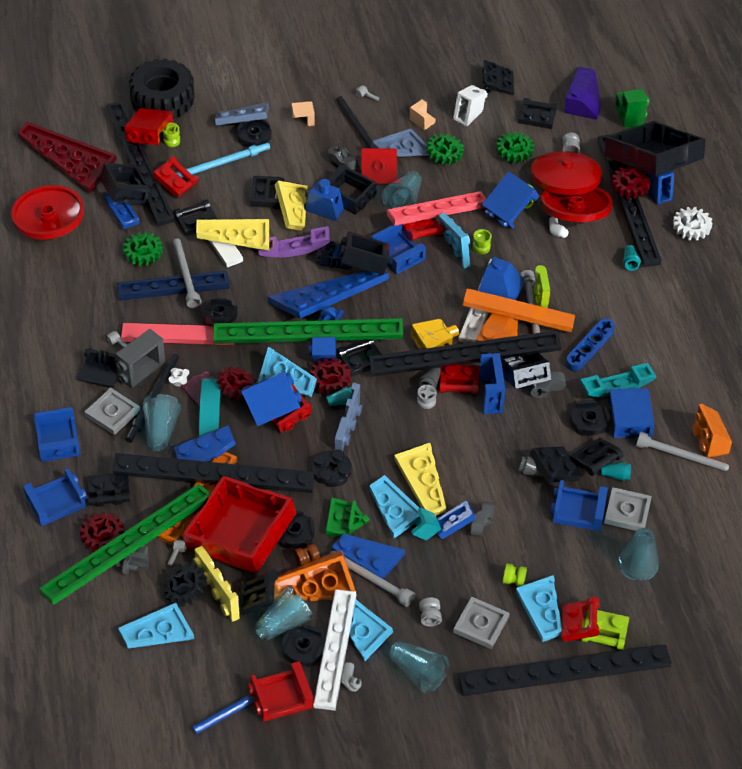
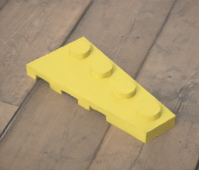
M269 219L197 220L196 235L199 239L269 251Z
M431 443L396 454L394 460L421 508L435 513L436 516L446 513L445 500L435 467Z
M203 546L196 548L193 561L204 571L203 574L207 576V579L204 581L207 585H211V591L215 600L221 602L220 606L225 616L228 615L232 622L240 619L237 594L231 592V586L227 580H223L220 570L218 568L214 569V563Z

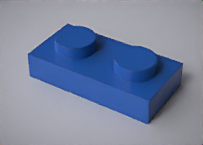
M467 500L437 518L441 530L437 533L441 539L446 538L476 519Z

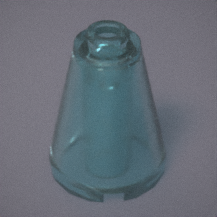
M411 171L387 185L382 192V200L385 207L388 206L390 209L416 204L422 184L421 176L417 172Z
M157 394L156 398H151V395L144 398L143 410L147 444L154 451H162L167 448L182 409V403L179 404L178 399L175 397Z
M647 528L638 529L619 555V569L627 578L635 581L637 579H644L643 581L654 577L658 571L659 558L655 535Z
M287 585L276 597L274 603L268 607L255 623L257 628L254 631L261 640L265 638L269 641L314 618L312 611L302 597L293 594L292 591L295 589L292 586Z
M398 641L390 648V658L423 693H427L426 691L428 690L434 691L445 679L446 673H444L446 666L449 668V659L444 654L405 641Z

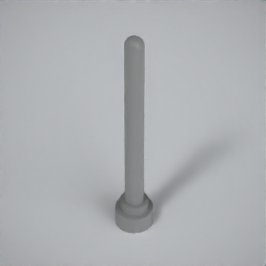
M176 238L174 239V246L188 293L185 298L189 308H197L201 305L202 301L200 295L194 290L181 241Z
M524 270L520 275L526 281L524 286L527 302L535 305L532 287L535 281L534 272ZM531 323L533 334L540 333L539 324Z
M640 432L636 447L642 449L644 447H652L719 470L727 471L729 469V465L652 440L647 433Z
M345 557L350 570L395 595L403 606L408 607L415 597L413 591L403 588L399 589Z

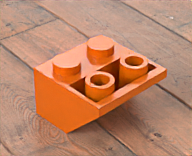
M699 404L697 413H695L692 431L699 440L701 451H704L708 458L729 454L732 441L719 413L704 404Z

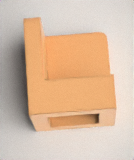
M422 99L410 107V120L425 130L435 123V118L426 113L427 102Z
M312 101L292 103V117H306L307 125L314 126Z

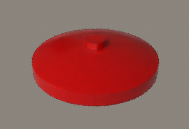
M556 151L541 155L533 162L531 169L532 179L539 187L562 195H578L592 191L600 184L602 175L601 167L595 160L586 155L570 151Z
M46 185L29 190L20 196L12 207L11 216L15 228L24 236L40 240L54 239L70 233L81 223L84 216V205L81 197L74 190L59 185Z
M597 187L592 191L578 195H562L545 190L541 195V207L547 214L557 219L570 222H591L600 220L610 214L612 198L607 192Z

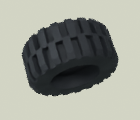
M163 58V60L153 59L151 62L146 61L144 65H139L129 78L130 101L136 112L140 108L172 111L174 120L177 116H183L184 112L187 113L194 103L193 75L184 64L178 63L176 60L169 61ZM160 88H168V89H170V90H167V91H154V90L160 89Z

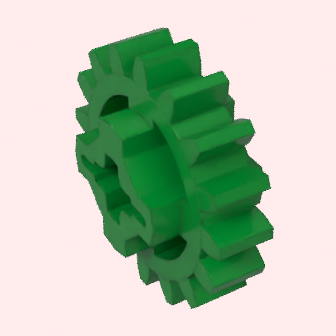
M517 131L514 134L508 132L507 136L502 134V138H498L496 145L497 154L501 155V159L507 158L506 162L513 160V163H516L519 160L522 163L523 159L528 160L529 157H532L534 151L533 140H529V135L523 136V132L517 134Z
M442 133L439 136L434 134L433 138L430 137L427 142L426 153L430 154V159H435V163L440 161L441 165L447 163L449 166L451 162L456 164L457 160L461 161L464 145L460 144L461 140H455V136L449 137L448 133L446 136H443Z
M138 232V236L132 234L131 239L127 238L126 243L123 244L124 256H126L127 261H132L133 265L137 262L139 266L142 263L149 266V262L154 264L155 259L160 260V255L163 254L162 241H160L159 237H154V233L148 235L145 232L144 235H141Z

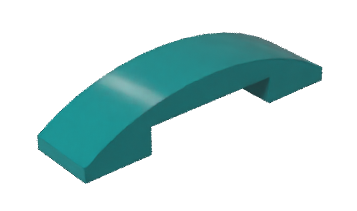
M649 363L632 366L630 372L601 379L598 375L580 379V383L588 396L609 397L610 389L640 388L655 380L656 375Z
M202 379L199 437L219 429L221 389H218L219 384L216 383L218 379Z

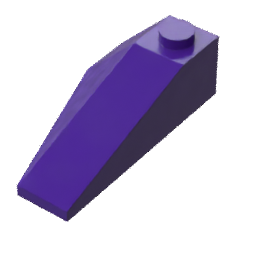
M579 66L566 96L564 113L597 120L601 103L596 70Z

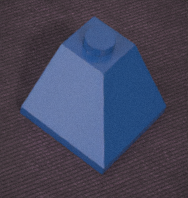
M493 257L485 270L478 291L516 300L526 281L511 263Z

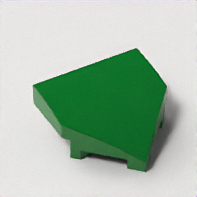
M331 498L324 535L339 538L343 534L350 535L368 523L370 519L359 510L355 500L351 503Z

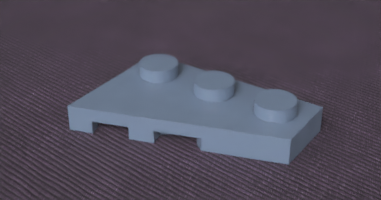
M268 102L230 111H220L215 117L216 125L267 119Z
M412 129L374 140L371 143L372 148H397V157L430 155L426 153L427 144Z
M352 384V397L347 399L345 417L342 416L335 436V450L343 451L344 446H348L351 437L350 431H354L356 427V416L361 414L360 384Z

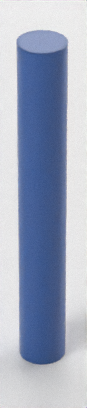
M248 695L192 726L194 733L198 734L253 703L251 697Z

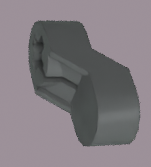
M337 146L328 150L330 161L336 163L338 167L342 164L354 171L359 168L357 157L350 155L345 147Z
M551 372L552 380L530 385L531 395L536 398H545L551 391L563 390L566 387L565 375L562 372Z
M482 502V510L475 514L476 519L472 521L471 535L482 536L483 527L492 523L494 503Z

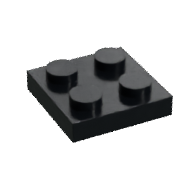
M564 446L532 448L530 455L547 483L560 482V480H564V482L578 481L581 474Z

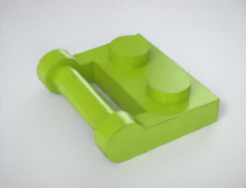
M539 265L535 268L536 283L533 288L535 305L548 308L550 285L547 269L545 266Z
M597 610L599 633L619 637V639L598 635L584 638L582 642L588 643V641L623 650L629 617ZM589 611L587 612L585 628L589 625Z

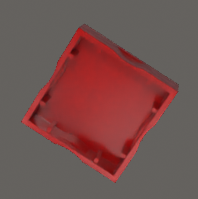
M223 476L209 495L205 506L195 515L182 534L186 548L189 551L195 552L196 548L203 546L210 558L257 574L297 514L293 498L269 490L258 489L248 483Z

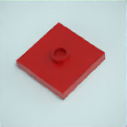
M362 148V175L376 181V184H397V148Z

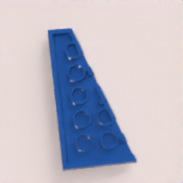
M366 270L267 296L268 303L301 319L388 280L389 276L386 271L384 275Z

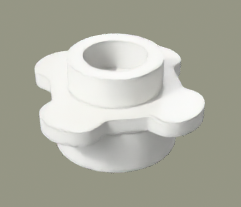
M172 368L169 382L175 386L185 385L189 370Z

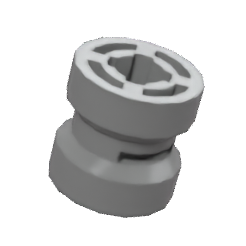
M575 133L565 134L562 139L563 151L580 153L579 136Z
M425 598L419 602L420 611L422 612L421 623L423 625L436 626L442 622V616L439 612L440 601L438 599Z

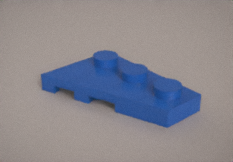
M228 425L174 446L177 459L209 462L211 459L221 456L236 445Z
M343 534L332 546V551L338 552L342 550L346 558L382 579H385L405 555V550L347 534Z

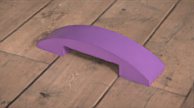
M329 226L311 229V235L278 241L276 236L270 237L269 251L259 249V255L265 257H292L315 251L330 242Z

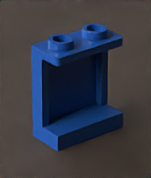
M508 171L482 205L486 209L485 213L491 218L495 216L499 219L498 222L505 228L509 226L513 229L515 227L513 224L514 220L531 199L534 201L538 199L539 194L534 188Z
M402 224L390 225L388 228L371 236L372 239L390 244L387 266L396 275L422 262L426 258V247L422 243L416 245L413 241H410L402 231Z
M500 353L481 354L479 381H490V384H485L483 413H503L506 389Z
M285 369L279 374L254 385H247L241 390L257 426L300 408L301 395L298 390L294 391L292 387L294 380L290 373H286Z
M610 389L608 402L611 404L614 422L613 438L639 437L640 432L647 433L649 437H652L654 419L649 389Z
M72 407L34 413L41 462L81 456Z
M68 468L64 469L65 476L34 489L31 483L23 486L25 498L41 527L86 508L85 499H87L85 490L83 487L79 488V482L75 473L71 474Z
M560 480L559 487L555 486L553 498L557 500L556 503L552 502L550 514L554 515L553 523L601 531L608 487L600 486L599 493L564 487V480Z

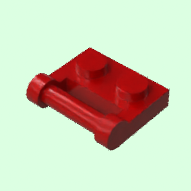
M174 156L152 174L177 199L193 188L200 180L196 175L193 176ZM174 167L180 174H182L188 180V182L182 179L171 168Z
M435 218L402 224V230L410 241H415L420 237L444 234L443 225L439 224Z
M452 365L441 367L440 393L451 391L472 393V395H478L479 366Z
M589 597L587 601L562 605V638L564 642L599 635V626L597 625L599 599L597 597ZM585 611H589V625L585 628Z

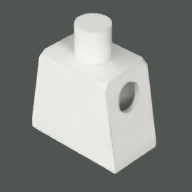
M473 85L459 91L453 119L468 126L482 113L487 92Z

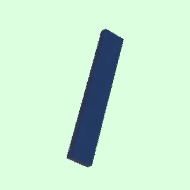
M227 271L190 275L195 292L229 289ZM183 276L117 283L119 301L187 293Z

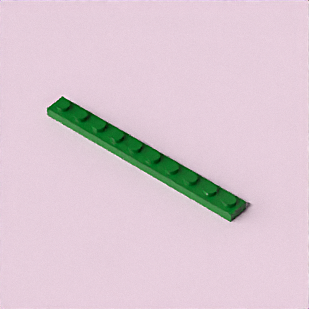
M403 318L214 323L213 340L214 344L312 341L313 337H335V340L403 339Z
M197 484L40 587L39 593L49 603L55 605L204 506L211 493L200 484Z

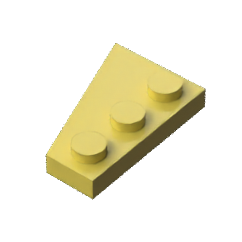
M277 181L275 188L286 228L301 231L305 227L306 211L304 206L307 201V197H305L307 186Z

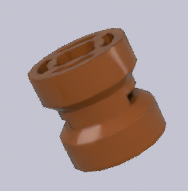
M315 543L309 544L307 548H297L294 550L299 567L320 558Z

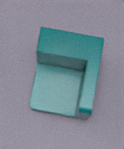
M420 507L417 510L420 519L415 522L417 527L411 532L414 536L428 540L440 531L441 527L435 513Z

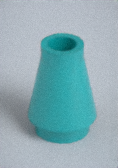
M628 245L624 248L623 266L627 270L634 271L638 269L641 260L634 246Z
M346 386L326 396L329 407L346 405L347 399L352 397L351 387L347 388Z
M626 462L608 464L602 468V476H608L621 481L630 480L631 464H626Z

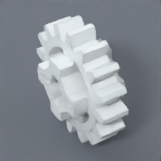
M689 207L686 210L681 208L680 213L676 212L673 219V229L677 230L676 234H682V238L687 236L689 240L695 238L697 241L699 237L704 239L705 234L709 235L712 228V218L708 217L709 213H703V209L698 211L696 207L693 210Z

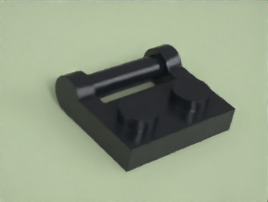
M524 98L518 123L552 129L558 103L548 104ZM528 107L537 108V109H543V110H549L550 112H548V111H542V110H536V109H531V108H528Z
M253 176L250 206L281 209L276 188L274 198H269L270 185L275 186L277 181L285 182L284 178Z
M208 199L181 210L179 208L174 210L175 218L185 236L196 233L197 220H218ZM205 210L204 212L183 218L185 215Z
M373 339L363 340L344 348H336L337 356L342 360V364H347V369L351 370V377L371 370L369 356L382 355ZM368 347V350L347 357L349 353Z
M598 438L572 454L570 458L574 464L586 470L590 476H594L598 473V470L614 460L623 458L624 454L619 447L602 438Z
M269 569L265 574L253 579L240 581L238 597L240 614L246 615L274 604L275 580L278 579L275 569Z

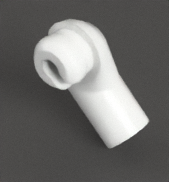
M555 217L549 218L550 233L562 238L567 237L568 230L558 224V219Z

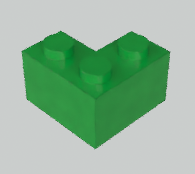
M637 89L617 92L614 106L623 127L629 128L644 124V120L647 118L646 109L649 105V97L645 95L644 90Z

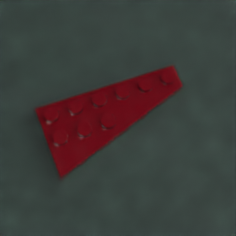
M26 122L18 131V137L89 193L100 181L99 177L104 163L114 164L117 160L116 155L29 122Z

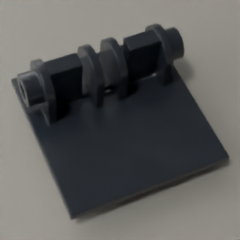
M484 59L483 83L485 85L483 90L491 93L494 88L514 95L513 71Z
M330 241L325 246L319 248L316 254V263L320 264V266L333 267L334 259H336V268L339 267V261L340 269L349 270V268H353L351 265L341 263L342 256L339 255L341 247L340 244H336L334 241Z
M92 348L85 349L84 356L86 359L77 380L113 388L118 378L116 354L109 353L108 351L104 353L103 350L98 352V350H93Z

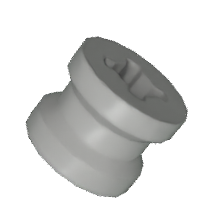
M431 385L421 386L417 392V404L423 409H431L436 404L437 391Z

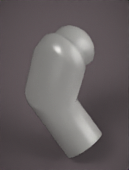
M345 663L341 682L349 691H358L362 683L360 679L357 681V678L353 677L354 664Z

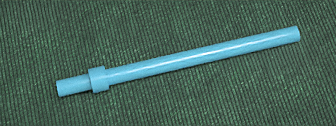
M269 143L258 146L253 145L246 150L186 170L191 174H195L247 156L253 157L258 155L259 152L269 150L270 145ZM176 172L181 178L184 177L179 172Z

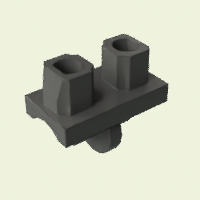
M142 546L118 562L116 567L122 568L124 575H128L130 570L137 571V568L148 570V546Z

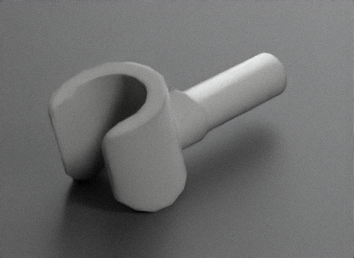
M364 85L356 89L358 92L355 95L358 98L366 96L376 101L379 100V97L368 92Z
M113 331L107 335V341L110 345L117 342L122 347L127 346L121 340L118 332Z
M184 540L174 541L173 554L167 563L168 566L172 567L178 552H186L187 548Z

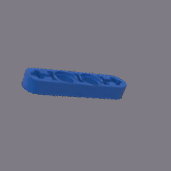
M601 319L568 354L566 366L569 370H581L613 335L615 324L612 320ZM599 337L601 340L593 341L591 338ZM588 348L590 352L584 353L580 349Z

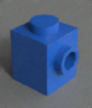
M335 337L312 338V344H309V356H313V362L318 360L324 362V358H327L328 361L334 358L336 362Z

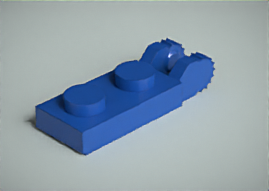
M108 193L104 194L105 202L123 230L140 224L139 217L129 203H114Z

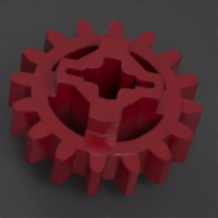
M626 166V169L620 167L619 171H615L612 176V188H615V193L620 192V196L626 195L627 199L632 196L636 199V195L642 197L643 193L647 194L651 183L650 177H647L648 173H642L641 170H636V168L630 169L629 166Z
M324 358V362L318 360L317 365H312V370H310V374L317 378L314 389L319 388V393L326 391V395H329L330 392L335 393L343 387L347 386L348 388L349 382H351V370L347 369V364L342 365V360L335 362L334 358L331 361Z
M229 366L228 369L223 368V371H220L216 383L219 384L218 389L224 390L223 394H228L230 399L235 397L236 401L242 399L246 402L241 390L247 385L256 384L257 379L251 378L252 374H247L245 369L240 370L239 367L233 369L232 366Z
M102 511L100 516L94 513V518L86 517L87 523L82 522L80 536L81 542L85 543V548L91 547L92 552H95L125 531L123 522H120L118 516L113 518V513H109L106 516L105 512Z

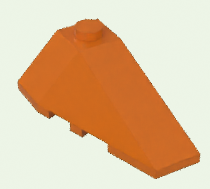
M492 313L483 325L476 341L517 336L518 319Z
M343 551L323 556L279 575L278 579L275 580L274 602H292L297 600L333 601L335 589L356 592Z

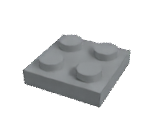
M110 388L85 411V417L115 435L140 412V406Z
M612 487L604 524L644 533L652 496Z
M471 597L456 623L453 633L492 649L509 618V613Z

